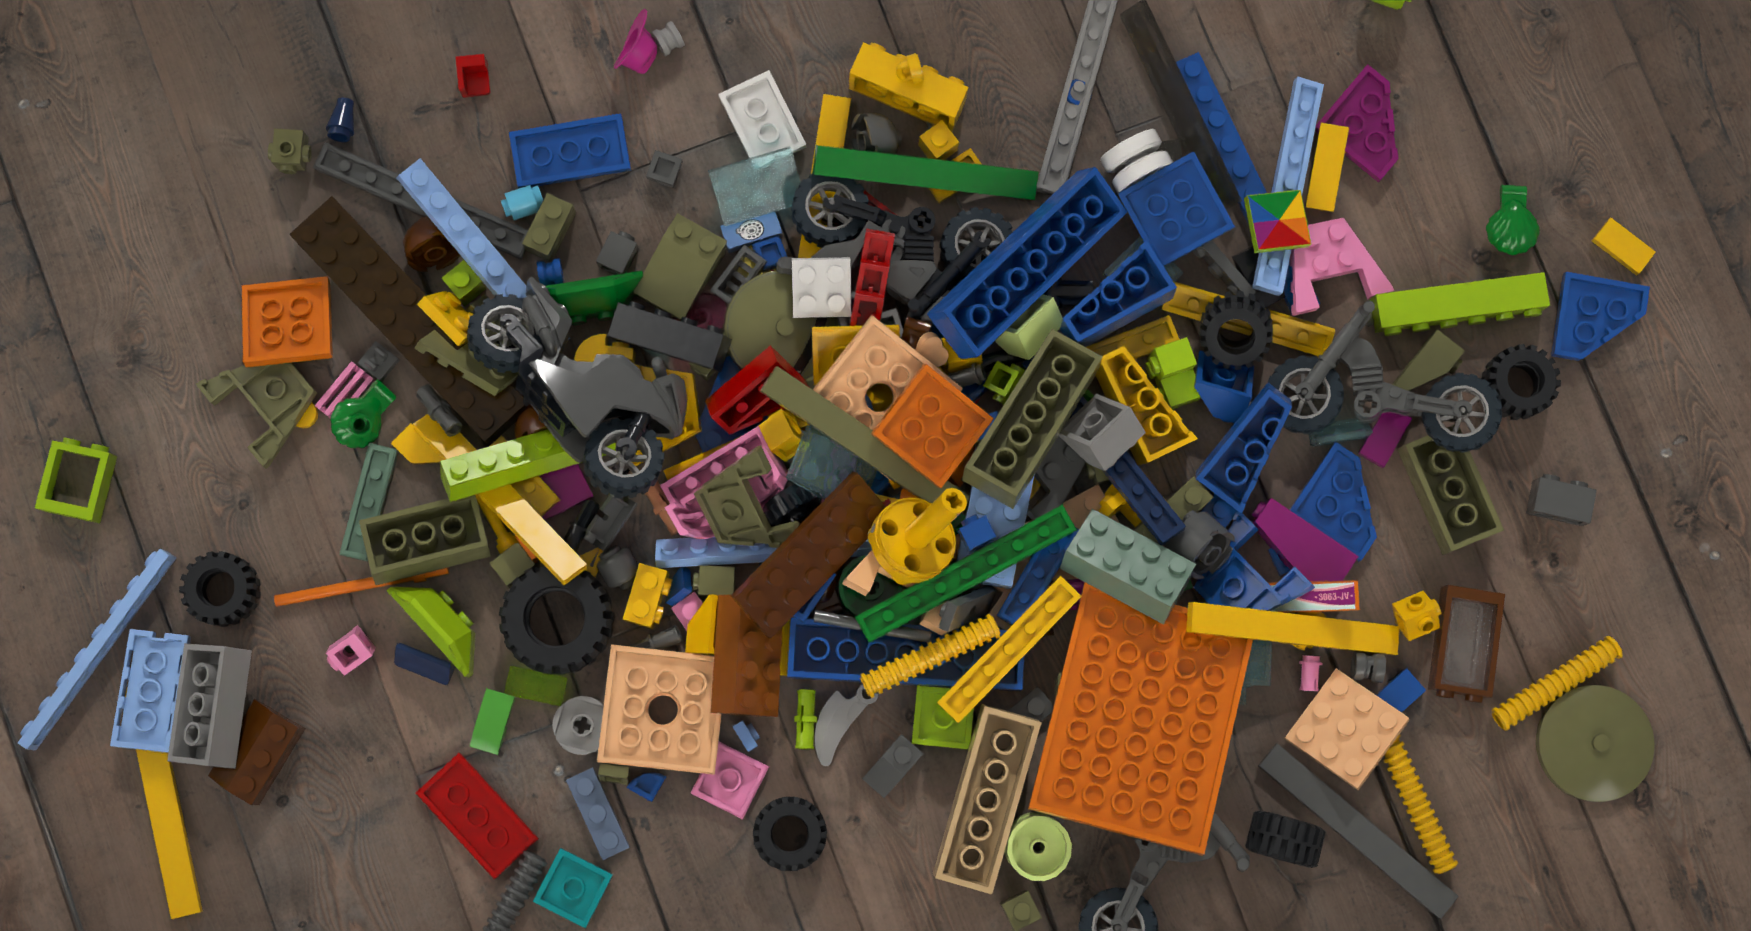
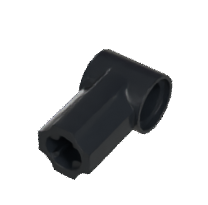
M1059 278L1043 295L1054 297L1059 309L1062 306H1076L1088 294L1094 291L1093 281H1073Z

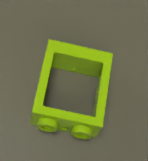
M63 438L62 442L52 440L35 509L100 524L117 456L109 453V447L92 444L91 448L80 446L81 441L70 438ZM63 452L100 459L88 507L51 500Z

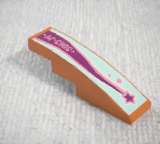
M1358 580L1310 581L1315 586L1312 591L1272 611L1289 613L1360 610ZM1268 582V583H1269L1272 587H1274L1278 582Z

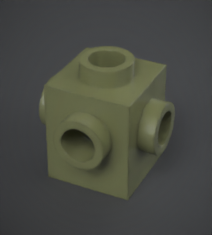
M274 128L273 143L268 145V159L271 160V163L281 173L296 174L297 170L306 171V163L310 162L312 157L311 145H308L309 137L303 130Z

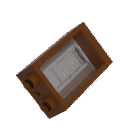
M1454 585L1441 587L1439 597L1441 615L1438 616L1440 628L1435 630L1428 690L1436 691V696L1454 698V694L1465 695V701L1482 703L1483 698L1493 697L1505 594Z

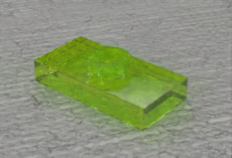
M510 666L504 693L518 698L561 706L568 678Z

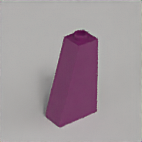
M1270 498L1265 503L1260 501L1251 514L1255 517L1252 523L1259 529L1257 533L1270 548L1274 549L1285 566H1288L1290 570L1296 567L1309 581H1343L1359 557L1273 498Z

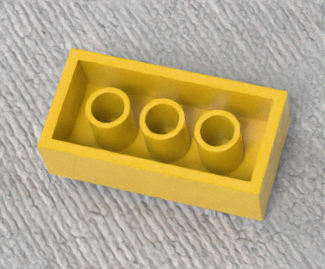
M863 42L849 73V89L932 125H936L943 120L950 131L953 132L965 105L969 87L965 86V83L956 77L950 76L946 78L939 75L936 69L927 65L921 67L924 75L922 82L914 84L913 80L902 81L896 75V67L900 62L906 61L907 57L902 54L892 55L886 52V49L879 44L870 43L869 45ZM910 68L903 69V73H911Z

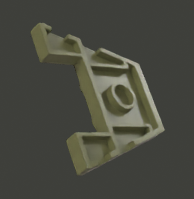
M484 294L470 304L466 311L473 313L477 305L481 306L482 301L488 297ZM500 319L491 322L501 327ZM485 329L487 337L498 334L489 329ZM433 330L419 340L415 346V349L422 354L427 351L438 358L437 362L444 367L451 365L464 373L463 378L494 396L518 377V372L512 373L511 370L500 373L497 372L498 369L492 368L490 370L486 368L482 361L478 362L474 358V352L470 351L468 343L459 350H456L436 330ZM497 342L493 343L498 347H502V345L497 344Z
M293 363L247 368L244 365L231 371L228 369L219 373L217 377L209 380L204 379L196 383L197 387L214 406L238 387L267 422L270 429L247 447L265 469L271 465L317 395V392Z
M761 445L755 447L704 483L694 493L718 543L748 546L762 543L768 544L772 548H778L799 526L798 521L771 527L748 481L749 478L768 474L772 469Z

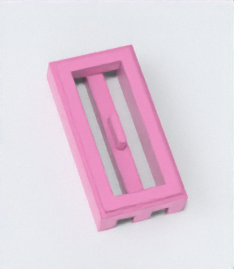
M351 361L316 403L315 407L330 418L337 403L344 400L362 377L365 381L351 398L362 397L375 379ZM355 371L356 374L353 376V378L348 382V384L334 399V401L329 405V407L326 408L325 406L328 404V402L332 399V397L337 393V391L342 387V385Z

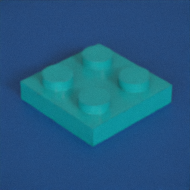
M560 848L533 902L583 928H587L614 874Z

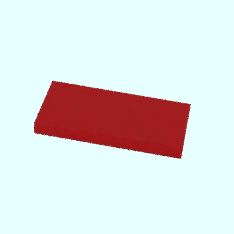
M460 752L416 792L418 797L494 880L539 839Z

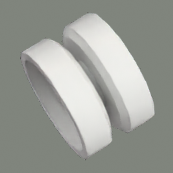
M1155 129L1145 130L1122 141L1100 158L1107 173H1117L1112 181L1117 193L1173 163L1167 151H1157L1162 141Z

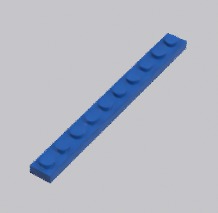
M1198 52L1173 63L1172 67L1249 225L1244 198L1247 195L1265 194L1267 192ZM1289 259L1283 291L1286 296L1284 300L1291 312V305H1293V293L1291 292L1293 269L1290 266Z

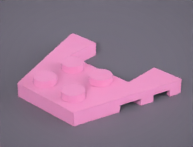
M1344 218L1308 225L1312 245L1307 248L1291 249L1290 266L1293 269V281L1291 282V292L1293 293L1292 316L1314 312L1320 308L1311 283L1314 281L1357 272L1367 299H1371L1376 294L1394 291L1391 283Z

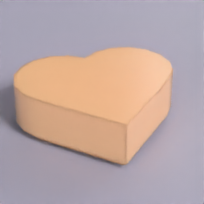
M927 332L918 340L915 349L918 353L936 367L946 363L949 356L948 351L935 333Z

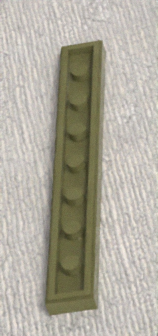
M776 366L761 388V393L916 497L933 503L948 488L960 490L949 481L942 488L936 487L871 435L873 430L780 367ZM960 490L965 495L966 500H968L970 496Z

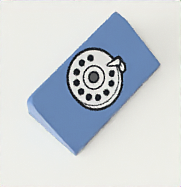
M775 210L720 226L723 237L727 240L728 253L741 250L744 245L749 247L752 244L777 235L780 238L783 237Z

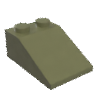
M677 213L663 235L633 295L662 311L671 313L672 317L681 320V317L686 318L725 256L727 240Z

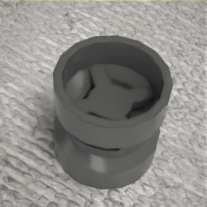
M1354 651L1350 669L1351 679L1362 681L1366 678L1372 682L1382 683L1386 671L1385 655L1375 653L1369 656L1364 652Z

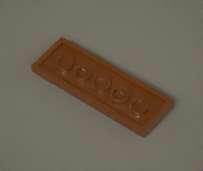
M852 471L749 576L731 597L764 635L771 639L868 539L869 529L872 527L875 518L886 506L857 472Z

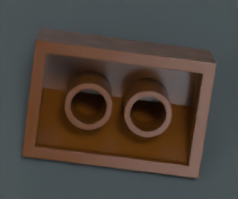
M254 699L242 719L235 769L213 766L208 776L226 791L248 804L260 805L306 728Z

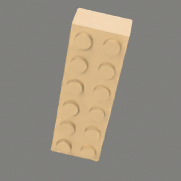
M981 704L933 870V875L936 879L988 894L993 893L1042 723L1039 720Z

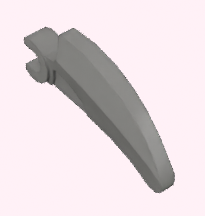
M863 684L857 687L856 695L849 699L843 697L838 690L835 691L821 709L814 732V746L821 765L829 766L831 764L835 750L849 726L868 704H872L877 700V693L874 694L875 697L865 699L862 696V691L865 689Z

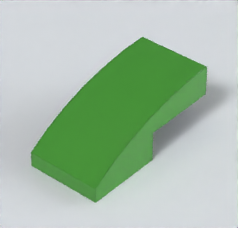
M486 688L471 738V748L494 755L499 754L507 730V723L516 699L515 696Z

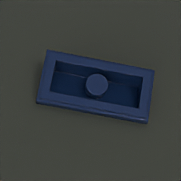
M397 643L394 658L396 666L443 685L449 684L456 668L453 663L402 643Z

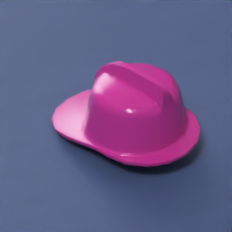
M643 9L634 20L623 50L614 64V69L622 65L640 74H644L655 60L657 55L656 41L644 28L647 19L646 9Z

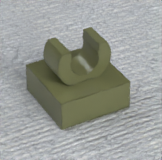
M600 763L598 771L599 781L628 785L630 769L627 765Z

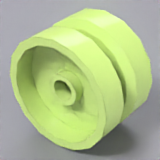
M1029 812L1018 816L1013 821L1004 853L1007 861L1021 876L1032 881H1046L1057 877L1066 868L1071 858L1072 843L1068 832L1056 819L1044 813ZM1036 842H1041V850L1036 852L1033 849V845Z

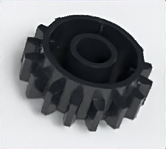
M797 483L772 497L764 505L763 511L771 527L798 521L801 524L802 520L804 521L814 511L813 509L820 505L822 496L814 485Z

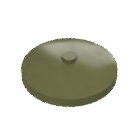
M1588 685L1564 692L1561 697H1557L1555 701L1549 704L1538 724L1536 750L1543 771L1558 789L1579 800L1606 802L1627 795L1644 780L1654 757V735L1645 712L1631 697L1611 687Z

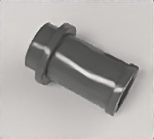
M975 362L972 363V367L948 373V377L961 387L975 383L981 385L983 381L987 380V374L982 363L977 365Z

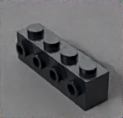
M629 301L628 306L618 303L607 336L617 341L711 370L722 371L732 339L723 335L725 330L712 325H708L707 329L697 327V321L681 317L680 321L671 319V313L655 309L654 313L645 311L646 306Z

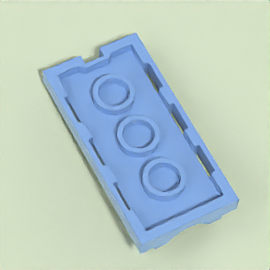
M130 629L110 746L169 753L184 643L190 644L191 637L189 635L165 633L164 638H155L156 633L153 631ZM132 651H134V652H133V658H132V664H131V668H130V662H131ZM127 680H129V682H128V688H127V694H126V697H125L126 686H127ZM122 709H124V711H123V717H122V723H121V726H120L121 715H122Z

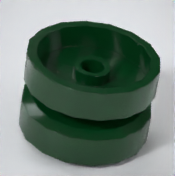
M867 555L852 560L843 570L839 580V598L844 609L853 617L903 591L902 585L878 572L873 582V585L876 587L873 594L868 593L864 596L843 585V580Z

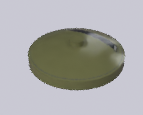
M772 271L752 278L736 291L725 312L723 330L725 331L723 335L732 339L728 353L740 370L771 345L806 380L813 376L812 327L838 326L837 317L793 318L792 275Z

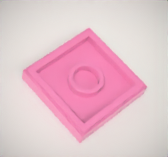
M718 741L715 775L700 773L691 794L743 820L769 766Z

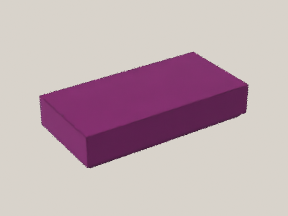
M1391 412L1381 414L1358 454L1377 466L1384 468L1412 418Z

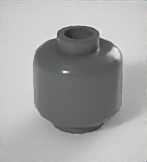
M615 545L598 556L600 560L596 567L608 587L615 588L619 586L621 590H624L633 585L638 563L629 548H620L619 545Z

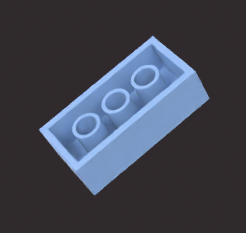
M1034 476L1014 509L971 486L965 519L977 514L978 518L986 515L996 538L969 553L962 539H960L956 562L1025 525ZM1017 563L980 584L1010 590L1013 585Z

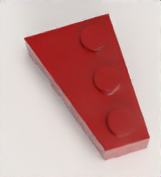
M771 345L705 400L711 418L729 435L762 421V417L777 410H787L760 392L776 366L809 387L808 382Z

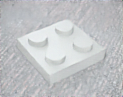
M850 257L792 258L793 318L851 317Z

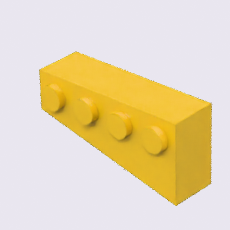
M1125 346L1102 356L1103 358L1096 377L1105 397L1130 407L1146 432L1130 448L1138 466L1149 463L1198 439L1192 431L1187 429L1181 421L1183 419L1179 414L1173 411L1164 400L1160 390L1155 388L1146 377L1147 374Z

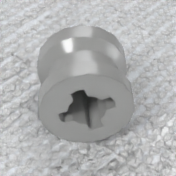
M672 21L666 23L665 28L661 30L655 29L651 32L665 57L671 53L672 49L685 46L679 31Z

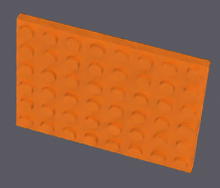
M1084 582L1081 593L1082 597L1079 601L1028 809L1203 856L1207 846L1253 640L1186 632L1188 608L1179 605L1174 606L1163 625Z

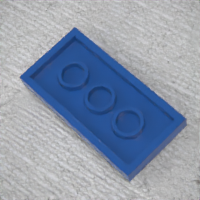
M621 113L509 132L518 189L528 185L531 187L631 171Z

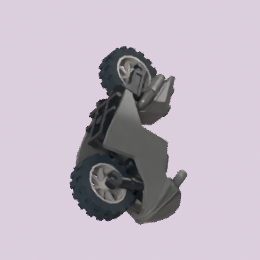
M530 277L527 281L525 293L527 297L522 298V300L517 298V295L509 294V297H503V294L495 295L491 300L490 298L483 300L481 306L477 305L473 310V315L469 318L467 331L468 347L470 351L474 352V358L478 362L482 361L484 366L490 370L495 368L500 373L510 370L512 373L518 372L515 389L524 395L523 403L526 407L530 404L539 416L538 420L544 423L567 454L576 462H583L586 477H590V483L595 488L598 486L601 489L600 492L605 495L610 493L614 495V498L622 499L623 496H628V499L635 498L639 493L643 495L648 492L650 486L656 484L664 461L663 445L661 440H657L656 437L673 439L682 434L688 400L685 381L678 375H667L663 360L660 357H655L651 361L656 379L652 382L644 380L640 369L623 355L596 354L593 362L575 361L566 357L562 353L569 339L572 320L567 309L562 304H557L550 296L546 286L541 283L539 284L533 277ZM500 319L501 327L491 322ZM485 329H489L498 334L487 337ZM494 342H497V344H499V345L501 344L502 347H498V346H496V345L493 344V343H494ZM616 443V451L606 446ZM640 450L643 455H636V453ZM602 453L614 459L604 463ZM632 462H645V465L639 470ZM611 469H613V470L617 469V470H619V471H618V473H615V472H613Z

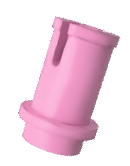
M1302 655V661H1299V664H1302L1300 690L1319 691V666L1323 665L1320 662V656Z

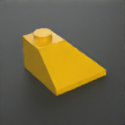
M709 594L687 624L685 653L714 656L718 595Z

